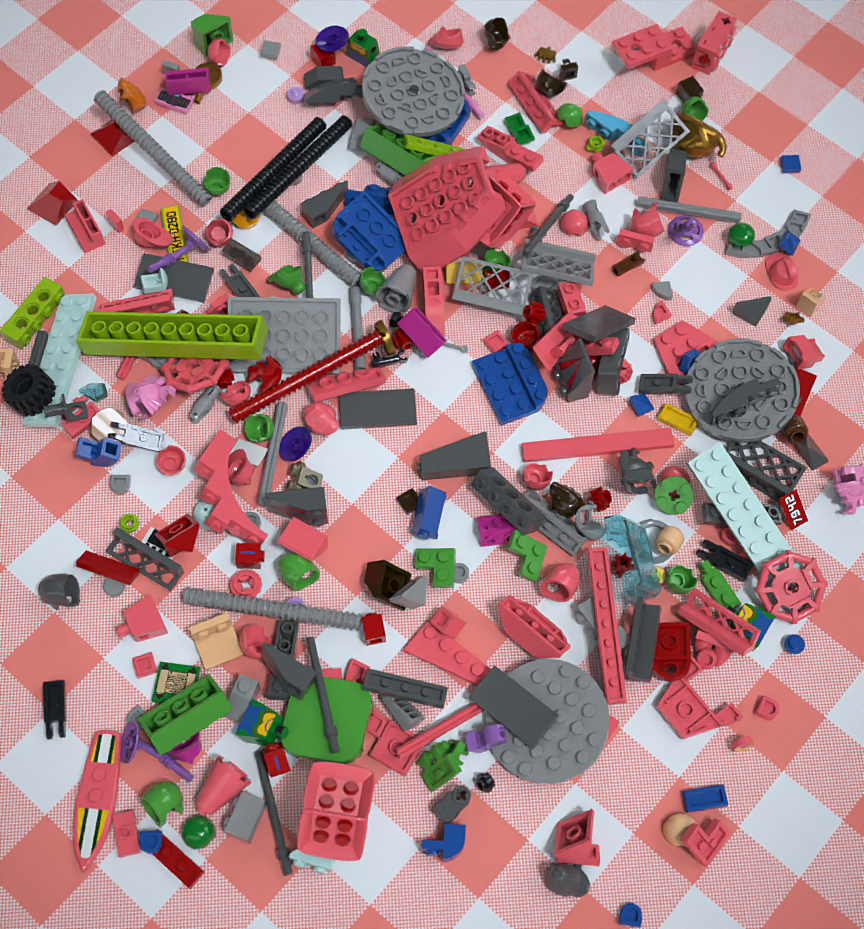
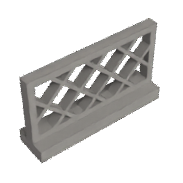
M665 99L661 100L609 146L612 152L617 154L632 168L633 160L643 161V167L638 173L635 169L633 170V175L636 178L690 132L668 106L669 103ZM665 111L671 115V123L661 122V115ZM650 124H658L657 134H648V126ZM661 125H670V135H660ZM673 126H680L684 132L680 136H673ZM637 136H645L644 146L635 145V138ZM648 136L657 137L656 147L647 146ZM660 137L669 138V146L666 148L659 147ZM624 147L632 148L631 158L624 157L620 151ZM634 148L644 149L643 159L634 158ZM647 149H656V157L654 159H646Z
M526 238L523 250L532 239ZM540 241L529 256L526 257L522 254L521 270L592 286L596 254Z
M462 256L452 299L523 316V309L527 304L534 273ZM465 262H473L477 269L467 274L464 269ZM490 266L494 274L485 279L480 269ZM507 270L512 278L503 283L498 273ZM478 271L483 280L474 286L469 276ZM521 274L529 275L528 283L520 287L516 277ZM496 275L501 284L491 289L487 280ZM468 278L472 287L467 291L460 290L461 281ZM514 279L519 289L510 294L505 284ZM485 282L490 291L484 295L479 294L476 287ZM503 286L508 295L499 299L494 294V291ZM520 290L524 295L522 304L514 302L511 297Z

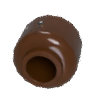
M793 415L786 426L781 429L785 439L790 443H799L808 435V427L805 421L797 415Z

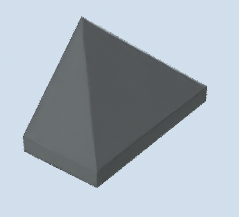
M767 296L736 302L732 313L756 327L768 309L772 298Z
M809 434L803 441L792 443L812 471L829 461Z

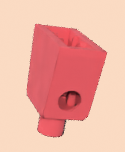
M596 152L592 156L595 162L592 175L604 194L631 180L634 169L617 154L610 153L604 157L601 152Z
M151 594L126 609L123 614L127 622L116 627L121 638L132 633L136 642L168 634Z

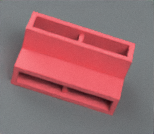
M81 199L74 202L75 210L66 213L65 217L84 253L105 245L102 232L84 200Z

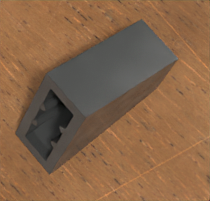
M670 149L661 200L678 202L685 175L687 151Z

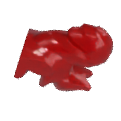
M266 356V364L257 361V367L251 365L248 368L247 383H253L258 378L263 381L259 393L261 391L265 392L266 388L270 389L272 385L276 386V383H279L281 380L283 367L273 356Z

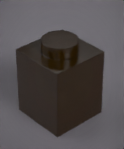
M691 76L678 83L676 94L685 103L691 97H700L702 99L704 90L694 76Z

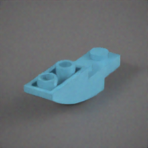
M588 111L586 113L585 124L609 142H612L614 139L617 140L633 126L618 117L596 111ZM637 136L635 138V145L644 146V140ZM634 148V154L642 158L644 149Z

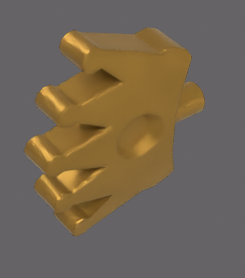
M541 46L534 54V57L539 55V61L543 58V63H545L548 59V64H550V61L553 59V63H555L556 51L550 50V46L547 49Z

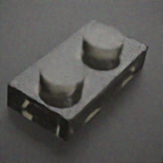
M231 239L221 251L223 256L249 272L262 260L259 254L234 239Z

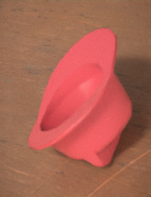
M138 217L134 220V237L142 246L155 247L156 245L168 246L172 244L173 236L150 219Z
M771 255L766 261V268L773 285L781 290L794 289L799 281L797 265L787 255Z
M237 449L229 455V483L232 482L238 486L245 483L250 485L254 467L249 462L246 452L243 449Z

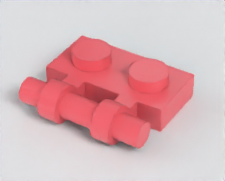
M84 394L80 398L76 397L73 402H87L89 398ZM92 401L86 404L88 418L71 422L64 420L61 422L62 427L73 439L91 427V418L100 411ZM74 407L72 409L73 412L77 408H79V410L75 412L74 415H80L83 412V409L81 407Z

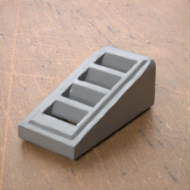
M386 695L382 697V700L404 732L417 727L425 719L409 701L395 698L396 701L394 702L392 700L394 697Z

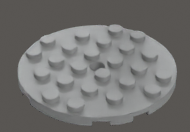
M412 46L392 48L380 53L370 65L368 64L362 80L363 101L370 114L389 130L415 137L435 135L453 125L461 114L464 105L465 89L457 70L450 62L444 61L437 56V53L424 49L422 51L414 49ZM414 89L417 91V94L412 93L409 90Z
M730 339L716 343L714 347L707 351L704 350L699 354L688 370L687 375L693 377V382L685 384L692 388L691 394H685L687 407L693 418L703 429L721 439L733 442H754L768 438L784 428L797 409L800 384L793 365H790L785 359V355L774 347L770 348L762 344L761 341ZM778 377L781 386L777 395L771 398L765 397L755 404H749L748 412L741 417L735 416L723 424L717 423L712 425L711 417L713 411L736 388L755 378L762 384Z
M556 659L531 661L507 674L557 713L559 717L534 749L504 726L507 742L491 748L497 759L514 775L536 784L567 782L587 771L600 757L609 736V708L605 696L596 681L578 666ZM486 712V726L501 724Z

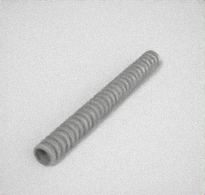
M105 90L96 93L93 99L94 102L117 125H120V128L128 136H131L163 170L165 169V172L169 173V176L177 184H180V187L184 188V191L188 192V195L195 199L196 203L203 207L211 201L212 195L208 194V191L204 190V187L196 179H193V176L189 175L157 141L155 142V139L151 138V135L143 127H140V124L136 123V120L129 116Z
M274 201L264 209L269 217L273 218L289 234H292L301 244H303V232H310V244L312 245L313 254L327 264L336 274H339L352 287L359 286L360 272L352 267L351 264H348L343 257L336 254L326 243L324 244V241L316 237L312 231L293 217L292 214H289L285 208Z
M187 587L183 594V602L186 605L190 603L192 606L196 604V606L202 605V607L208 606V608L214 607V609L220 608V610L226 609V611L232 610L239 613L244 611L245 614L250 612L251 615L256 613L257 616L262 614L263 617L269 615L270 618L275 616L276 619L281 617L282 620L287 618L288 621L293 619L294 622L298 620L301 623L305 621L307 624L312 622L313 625L318 623L320 626L324 624V626L330 625L332 628L334 626L339 629L343 627L345 630L349 628V630L355 629V631H359L362 624L360 613L355 615L354 612L349 614L348 611L343 613L341 610L339 612L335 609L331 611L328 608L324 610L322 607L318 609V607L312 608V606L306 607V605L300 606V604L294 605V603L288 604L287 602L282 603L275 600L270 602L269 599L264 601L263 598L258 600L257 597L251 599L250 596L245 598L244 595L239 597L238 594L233 596L232 593L227 595L225 592L221 594L219 591L215 593L213 590L209 592V590L203 591V589L197 590V588L191 589V587Z

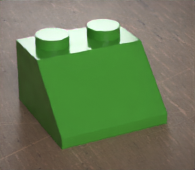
M203 14L191 21L194 43L206 57L208 56V47L214 39H224L228 44L234 41L229 16Z

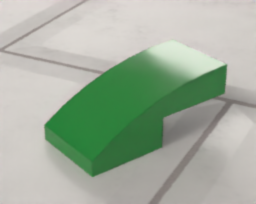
M520 112L504 118V123L517 144L524 145L535 141L529 125L525 124Z

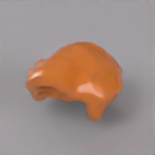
M120 78L117 86V91L120 93L119 100H126L132 109V114L145 108L144 94L130 81Z

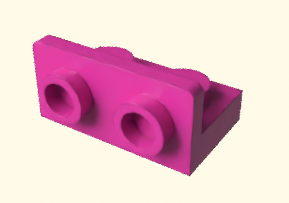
M502 514L477 517L482 547L508 544L511 532L517 530Z

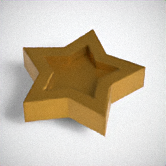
M787 311L783 317V321L790 322L791 325L804 323L805 320L799 313Z

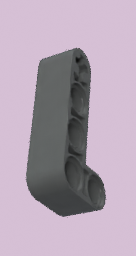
M629 328L608 336L609 338L618 337L620 343L613 355H602L598 369L599 394L619 395L620 372L629 343Z

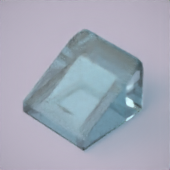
M89 383L79 390V393L95 402H99L108 396L105 383Z

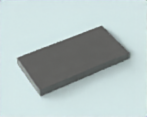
M143 253L134 283L136 289L143 290L141 284L142 275L159 273V269L149 273L147 266L161 260L162 257ZM176 260L175 263L167 267H161L168 277L167 289H172L174 297L205 303L214 272L213 267Z
M605 305L564 323L563 329L594 343L635 324L636 318Z
M414 388L351 392L340 396L342 430L417 425Z
M495 665L469 696L472 701L532 749L536 747L559 717L557 713Z

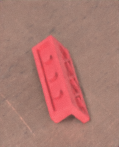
M518 71L508 84L540 131L546 133L553 125L562 126L564 121H559L557 111L547 96L541 92L533 76L530 73Z
M167 289L161 292L100 304L101 309H98V312L162 313L175 310L172 289Z
M696 588L692 589L687 603L679 606L677 611L679 615L742 657L754 649L761 630ZM695 597L701 599L703 607L693 603ZM710 608H715L718 611V618L712 616ZM730 618L733 620L736 628L732 629L729 627L726 619ZM747 629L753 633L751 641L745 637L743 630Z

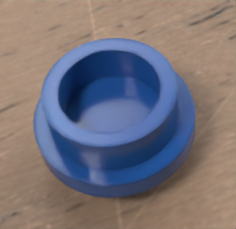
M791 634L785 639L784 646L789 653L799 654L804 650L805 642L801 636Z

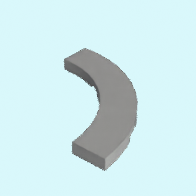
M794 209L790 220L779 232L764 237V239L755 240L752 245L736 246L729 241L726 255L739 258H757L780 252L782 250L777 245L784 232L790 231L799 238L804 232L811 214Z

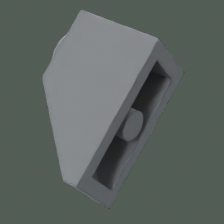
M242 674L239 675L228 701L233 710L228 712L224 716L225 718L240 724L251 700L256 699L261 689L258 681Z

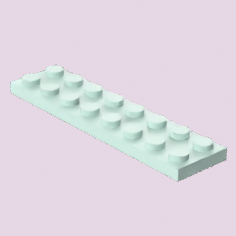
M93 293L64 294L65 296L60 299L40 364V368L54 381L56 390H54L56 393L55 397H52L53 401L48 405L61 403V394H64L65 401H67L81 353L76 340L86 311L93 312L97 299ZM43 409L42 413H36L35 416H24L22 424L25 427L59 428L62 415L46 418Z
M721 442L686 463L759 574H761L764 561L768 562L784 553L785 550L790 549L793 552ZM786 561L773 568L779 571L787 567ZM794 561L793 567L803 569V565L800 562ZM770 572L766 582L768 587L771 586L770 581L774 576Z

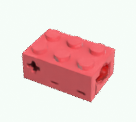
M718 11L697 44L692 68L707 75H710L712 70L717 69L720 63L719 59L724 58L727 51L726 48L730 47L733 43L734 38L732 36H734L737 30V26H735L737 18Z

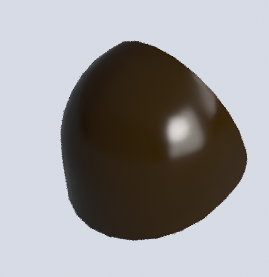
M543 68L541 69L537 79L541 92L547 96H556L563 92L567 82H563L545 72Z

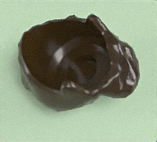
M497 17L485 23L484 34L490 49L498 50L503 48L511 38L505 19Z
M552 482L550 485L551 509H556L565 517L571 518L575 516L577 510L584 506L581 495L567 485Z

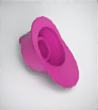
M200 731L192 735L190 739L175 746L169 754L174 755L181 762L188 761L190 764H193L194 758L202 750Z

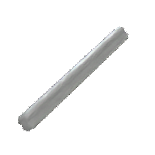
M641 196L637 199V206L651 209V204L657 202L658 207L656 209L736 223H739L742 218L741 212Z
M285 402L277 403L273 422L274 431L269 442L257 501L258 505L267 507L265 493H270L288 408Z

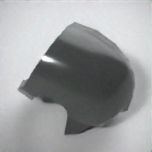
M66 573L51 574L39 583L38 593L41 600L51 605L55 610L58 611L60 605L66 607L79 606L80 588L78 580L74 575ZM71 596L72 601L69 602L67 597Z

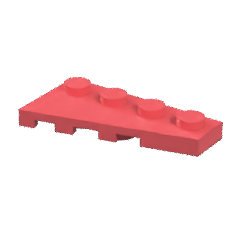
M379 367L355 370L353 374L343 371L336 376L322 375L321 379L317 378V381H311V384L307 383L306 387L313 400L317 402L385 384L386 377Z
M430 621L422 627L403 650L408 655L411 654L423 662L433 664L443 671L446 670L476 686L480 684L491 670V668L454 639L437 629Z

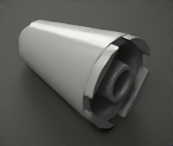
M401 265L376 292V299H379L381 302L380 306L388 312L404 311L405 313L411 306L416 279V270L411 265Z

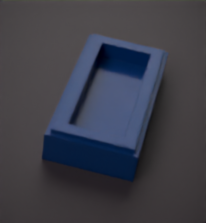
M723 784L682 792L686 813L728 806Z

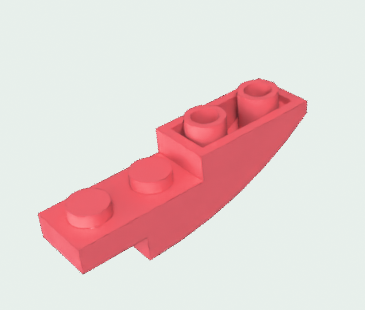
M488 125L477 136V139L485 147L508 164L520 163L526 169L534 172L544 161L542 155L515 143L514 137Z
M441 266L423 267L425 316L445 337Z

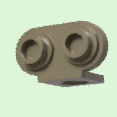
M302 461L292 463L289 469L292 479L288 480L285 491L301 489V486L305 488L321 487L323 474L305 468L306 464ZM305 476H314L317 479V484L311 485L305 479Z

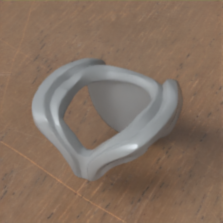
M589 500L587 505L577 510L575 523L578 530L590 540H600L604 537L606 530L600 523L592 520V509L597 508V505ZM587 510V522L583 525L581 511Z

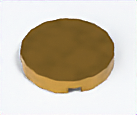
M383 321L375 322V330L380 333L383 339V349L388 356L395 354L393 342Z

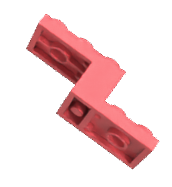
M657 24L612 41L613 48L627 69L649 62L654 71L694 56L697 47L683 26L663 33ZM631 48H637L639 51L632 50Z

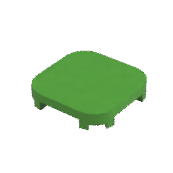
M323 677L334 726H337V740L340 751L332 753L329 739L326 738L324 731L326 725L316 681L302 701L293 695L290 696L283 726L288 727L289 732L285 739L281 738L284 748L295 758L299 759V757L347 765L361 757L364 751V739L371 711L374 709V702L369 691L363 690L364 685Z

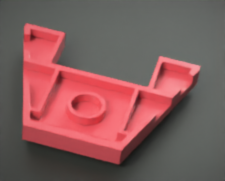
M681 320L655 337L653 341L659 357L665 365L666 373L685 375L678 367L681 364L680 360L684 353L693 349L699 352L703 349L708 350L714 347L716 343H719L684 320Z
M692 655L691 668L688 674L682 679L671 683L656 707L682 739L740 721L743 718V715L732 702L720 712L714 714L691 687L688 681L703 670Z

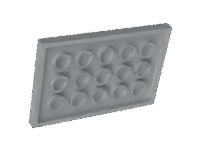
M228 297V315H263L268 327L261 359H228L230 362L228 369L231 368L232 372H248L249 366L254 365L257 367V361L266 364L267 355L269 357L273 356L283 367L282 373L302 372V369L306 370L307 366L311 367L313 363L317 364L318 360L322 361V358H327L328 355L332 356L333 352L337 353V350L340 349L341 298ZM337 367V370L333 369L332 373H340V367Z

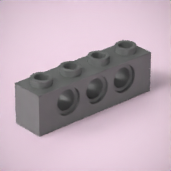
M494 467L479 470L471 486L520 533L526 535L536 532L546 516Z

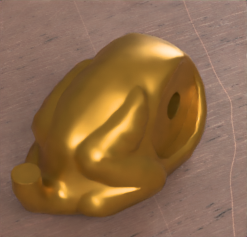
M675 113L690 131L673 146L675 149L687 151V156L706 157L716 147H719L717 155L721 158L724 157L727 144L725 138L718 130L689 114ZM673 126V136H680L684 132L680 126Z

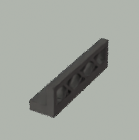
M539 286L529 294L530 301L543 304L542 308L546 311L544 320L539 321L538 325H536L542 338L563 317L557 290ZM547 294L552 296V301L548 298ZM551 309L556 313V317L551 313Z
M116 527L112 533L114 540L105 550L106 553L124 564L139 568L140 574L171 592L184 574L182 566ZM118 543H121L125 546L126 552L117 554L113 549ZM129 555H141L142 562L132 563ZM153 563L157 565V572L149 573L146 571L145 565ZM171 573L175 577L170 584L162 581L163 574Z
M637 597L626 672L630 681L651 682L662 608L660 605L646 604L643 597Z
M368 668L363 690L443 709L448 687Z

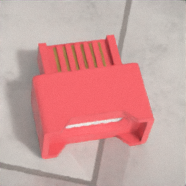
M805 335L790 336L782 346L785 351L789 352L795 362L794 368L796 370L812 368L815 362H821L825 357V354L821 352L816 344L815 338L807 339Z

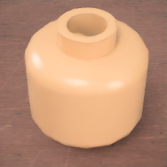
M665 526L656 537L655 543L660 553L674 555L679 551L685 539L679 528Z

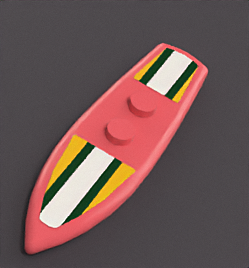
M112 730L95 732L76 798L73 816V842L76 858L82 872H86L100 853L113 821L112 815L115 811L119 783L122 735Z

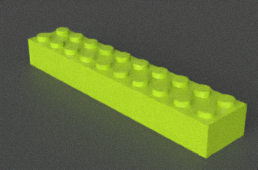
M86 311L76 342L84 355L260 360L268 327L263 315Z

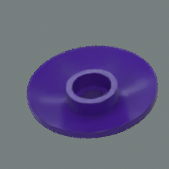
M333 25L326 27L316 37L317 47L325 52L337 51L347 44L349 33L342 26Z
M298 426L288 431L280 443L279 451L281 457L290 462L302 458L311 446V432L303 426Z

